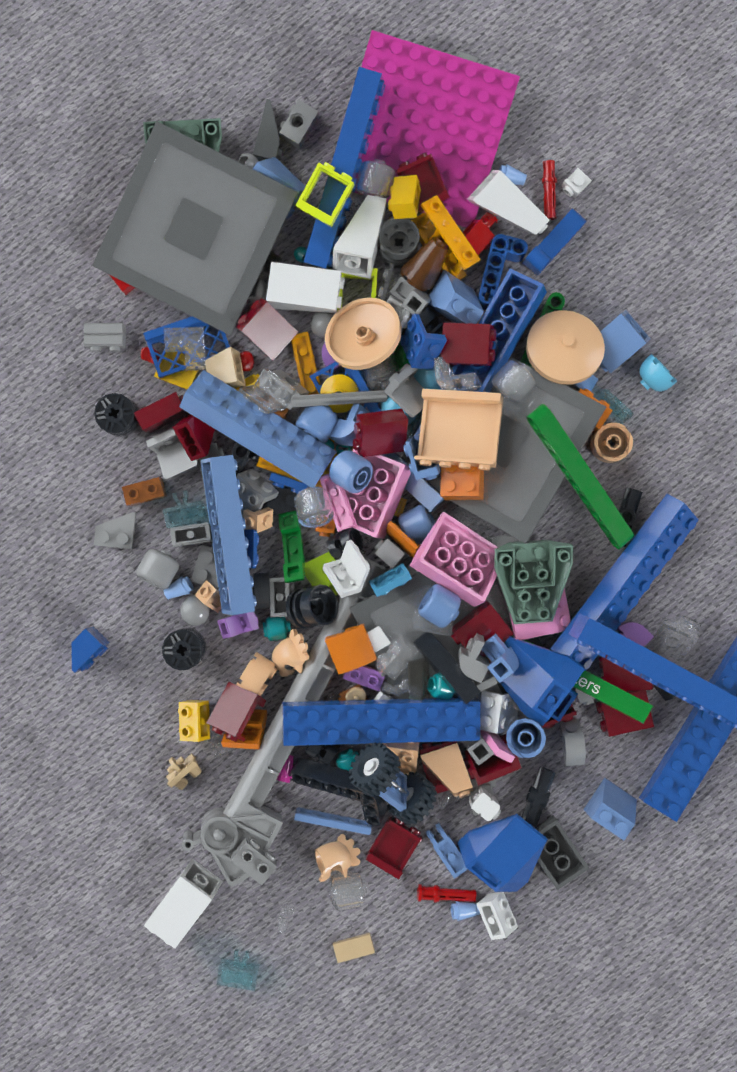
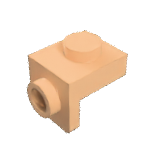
M266 507L256 512L248 509L244 510L245 529H256L257 533L271 528L273 509Z

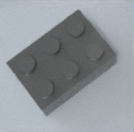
M554 815L535 827L537 831L548 839L538 862L557 890L589 869Z

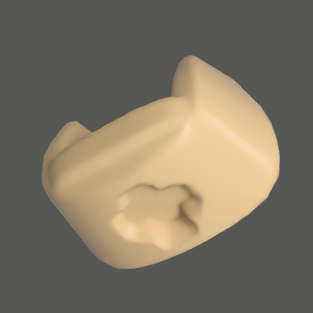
M354 687L347 691L345 698L346 700L355 701L366 700V693L362 688Z

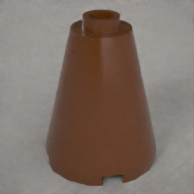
M441 236L433 237L402 266L400 270L402 277L405 274L408 278L407 282L414 288L423 292L427 289H430L429 292H431L434 288L449 250L444 239Z

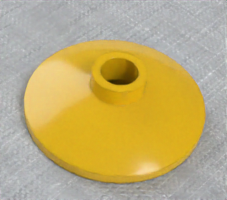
M336 374L325 380L320 394L336 393L337 391L342 393L359 392L355 381L349 376ZM353 404L328 406L333 412L344 413L351 410Z

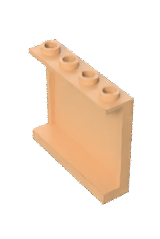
M422 389L421 397L424 399L418 455L414 456V459L420 462L422 466H431L434 463L445 468H450L451 465H459V468L470 469L471 466H475L479 470L486 471L490 470V468H496L503 407L502 394Z

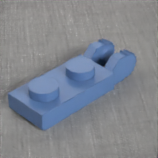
M440 823L435 826L443 837L437 842L430 830H427L426 834L432 842L433 848L455 879L468 869L464 864L461 852L450 836L446 834Z

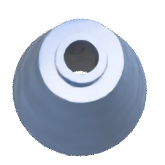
M522 718L513 722L508 728L506 735L507 745L511 752L518 757H535L545 746L546 734L538 722Z

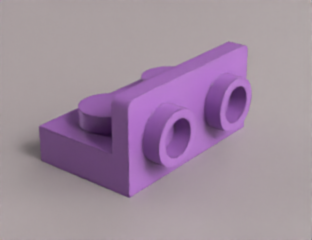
M362 666L344 673L343 679L380 691L385 673Z

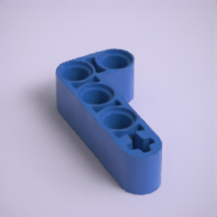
M572 208L546 238L528 254L523 264L538 276L587 221Z
M498 234L493 238L477 297L483 310L487 309L499 288L505 260L521 262L524 259L528 250V245L524 240L503 234ZM495 244H501L504 248H497ZM514 249H520L522 253H517ZM496 261L499 263V266H494L491 262ZM487 279H493L495 283L490 284L487 282ZM486 292L489 293L488 301L485 300Z

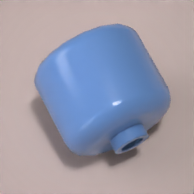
M328 405L305 407L295 425L320 442L326 443L338 421V417Z
M346 450L334 458L330 466L329 475L331 481L350 493H359L371 481L373 467L371 462L353 451Z
M422 504L405 511L398 518L402 531L418 545L422 544L436 523L431 512Z
M434 584L423 597L418 608V614L435 626L444 628L458 617V609L461 603L460 597L442 585Z

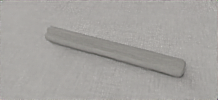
M385 390L291 396L292 407L386 402L388 395L384 392Z

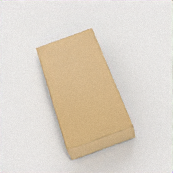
M370 932L333 942L338 963L375 953Z

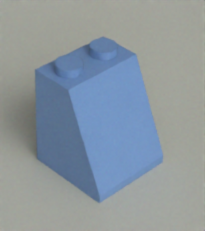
M276 157L257 162L253 170L298 192L286 217L287 219L290 218L295 212L294 207L306 186Z
M443 270L429 295L431 301L427 306L453 323L477 324L484 311L474 289L446 270Z
M627 310L600 331L605 345L604 357L600 364L601 368L605 372L609 371L612 373L651 339Z
M604 778L583 810L592 820L622 840H625L635 825L637 799Z

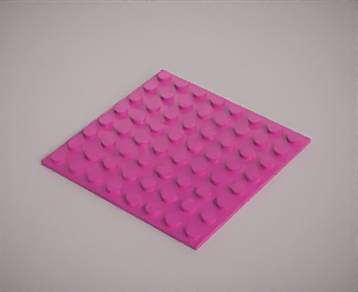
M372 30L361 67L382 73L383 80H385L384 85L386 86L383 97L379 96L378 99L380 104L378 115L373 116L374 129L372 135L367 137L369 146L366 155L362 154L363 167L361 173L356 175L358 184L355 193L364 196H380L386 198V203H388V200L391 199L390 186L393 185L394 177H399L396 172L399 169L398 165L406 161L412 163L417 160V156L427 152V155L432 154L450 196L449 200L442 202L457 225L467 228L475 220L479 209L478 206L470 203L467 198L490 174L520 76Z

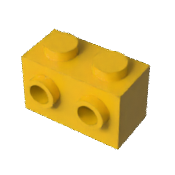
M417 175L394 177L393 185L390 186L391 199L388 200V209L392 211L394 219L417 218L421 191Z
M209 700L179 702L180 741L200 742L210 739V725L207 724L209 719Z

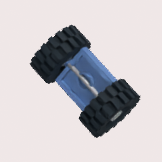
M375 742L372 743V746L368 744L365 750L363 748L360 750L361 754L359 756L356 754L354 757L356 759L355 762H352L350 765L353 768L349 769V774H351L349 779L355 787L367 796L373 797L376 795L382 797L389 803L387 805L389 812L407 825H411V823L417 824V820L421 822L424 820V815L428 816L430 814L428 811L434 808L432 803L437 800L435 797L437 791L428 779L418 772H409V775L403 774L398 766H401L400 761H398L399 757L382 743L377 744Z

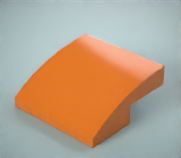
M390 521L386 529L387 535L413 559L420 546L403 532L396 523Z
M364 623L346 628L344 632L325 638L338 675L377 660Z
M254 709L241 734L242 737L246 738L244 742L238 739L234 742L226 738L227 734L224 733L221 741L222 746L259 750L265 731L267 710Z

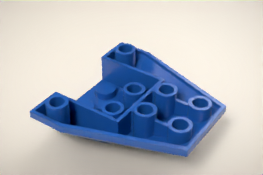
M509 636L504 644L507 648L511 647L515 652L519 667L500 684L526 717L535 720L543 726L571 691L585 670V667L570 656Z
M515 814L469 830L458 840L457 844L466 868L495 892H517L528 883L548 839L522 817Z

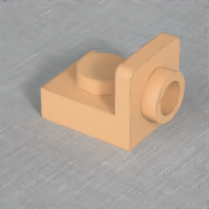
M205 581L195 596L204 605L218 613L221 610L219 589L215 588L210 582Z

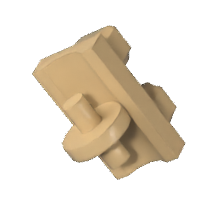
M191 753L185 760L182 756L177 760L171 757L169 759L171 766L167 769L169 774L166 778L171 788L175 786L183 790L188 784V780L184 776L189 773L195 778L202 771L196 761V757Z

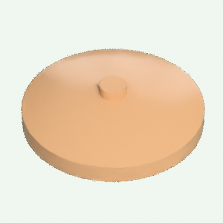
M377 298L354 300L339 309L331 318L325 333L326 348L333 360L342 367L353 370L374 367L386 360L396 349L402 333L401 321L395 309L384 300Z
M566 310L553 311L540 317L531 327L526 341V353L532 367L545 379L558 384H576L590 378L599 368L605 352L604 340L598 327L584 315Z

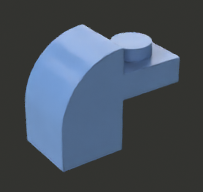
M353 404L347 420L338 419L329 438L338 445L353 446V439L356 436L354 423L357 422V414L369 412L360 404Z
M494 634L485 641L482 651L491 661L487 668L500 683L519 667L518 658L511 647L507 648L497 634Z

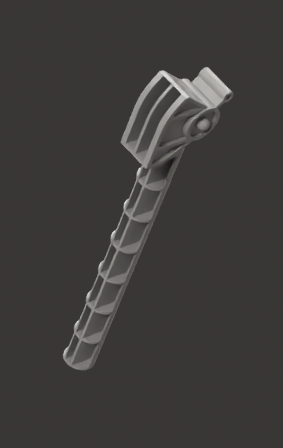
M364 557L369 563L370 570L361 592L343 598L339 597L337 601L338 612L335 620L331 624L323 626L309 652V660L303 664L302 673L297 674L283 702L319 701L336 670L325 638L344 632L346 628L358 625L350 607L374 595L375 593L369 581L389 571L388 569ZM282 704L264 735L259 750H256L225 808L218 807L209 810L202 819L201 830L196 832L187 830L183 834L182 848L190 851L194 845L202 843L205 849L211 852L227 883L231 886H235L250 877L231 862V855L245 837L249 840L254 839L261 845L260 849L266 853L283 824L281 814L263 806L266 797L294 746H283Z

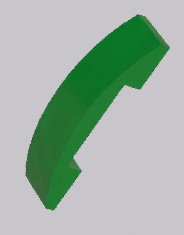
M296 510L278 514L285 563L283 564L284 582L291 583L305 580L304 547L298 512Z

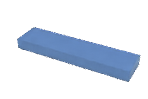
M397 453L383 454L409 465ZM410 474L405 489L430 512H433L444 499L424 478L416 480L415 475Z
M300 807L296 809L294 818L296 821L366 835L371 834L372 825L361 819Z

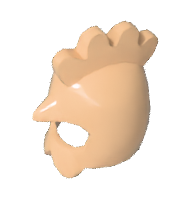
M292 629L290 636L276 645L272 652V661L276 664L275 667L279 670V674L282 677L292 675L296 670L301 674L303 664L309 660L308 644L304 643L303 635L301 633L298 634L296 629ZM285 665H290L293 669L288 670L285 668Z
M341 834L338 836L337 841L326 843L315 850L316 862L321 872L320 882L329 879L331 872L335 870L341 872L343 877L347 878L350 866L354 867L360 864V860L357 858L360 854V849L353 848V839L346 840L345 835Z

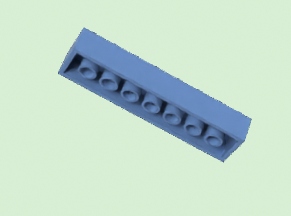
M205 370L200 373L187 389L179 406L313 489L337 452Z
M233 455L202 459V475L222 613L237 615L255 612L256 597L252 593L254 581L249 572L251 560L247 556L248 540L244 536L246 523L241 515L243 502L239 498L240 482L236 478L235 472L237 471V461Z

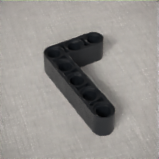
M298 758L289 774V777H292L291 780L297 784L361 801L364 819L370 825L379 826L385 816L387 802L380 796H367L355 787L349 779L351 774H349L348 770Z

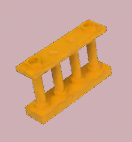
M436 195L421 204L425 212L411 221L419 229V241L422 246L433 237L442 236L449 250L441 273L443 270H446L461 281L467 276L464 270L479 262L480 258Z

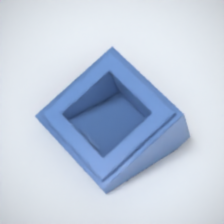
M592 375L585 381L573 384L572 387L577 390L580 388L584 390L585 388L592 391L598 378Z

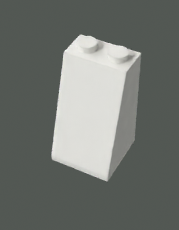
M493 170L467 198L470 203L527 233L541 234L548 227L549 219L501 170Z
M367 195L334 246L333 270L371 278L379 246V233L385 222L386 198Z
M271 262L266 301L274 309L336 313L337 308H341L342 297L339 296L340 289L344 288L345 278L342 277L341 271Z
M192 859L144 926L151 933L164 940L166 944L176 948L212 901L223 881Z

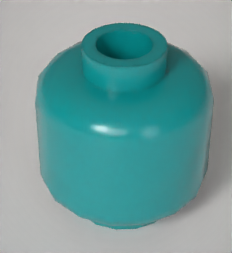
M269 616L265 622H262L264 637H267L269 641L284 640L287 638V632L291 631L290 621H286L285 617Z
M439 673L434 674L428 680L427 689L432 697L451 699L456 694L453 689L448 687Z
M352 749L340 752L336 759L337 767L349 771V769L353 768L350 766L351 763L356 760L354 757L356 754L359 756V753Z

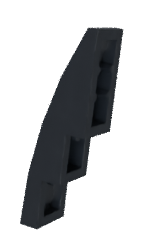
M429 630L413 641L433 670L439 673L463 704H467L481 692L471 678L462 672L458 662Z

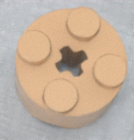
M608 423L593 433L590 441L591 451L598 460L605 463H614L622 460L631 452L633 437L624 425ZM611 439L612 442L615 443V445L612 447L610 444H608V441Z
M256 652L254 656L257 658L250 660L239 678L242 682L238 681L236 685L261 696L268 686L265 684L268 678L271 680L278 669L275 667L276 664Z

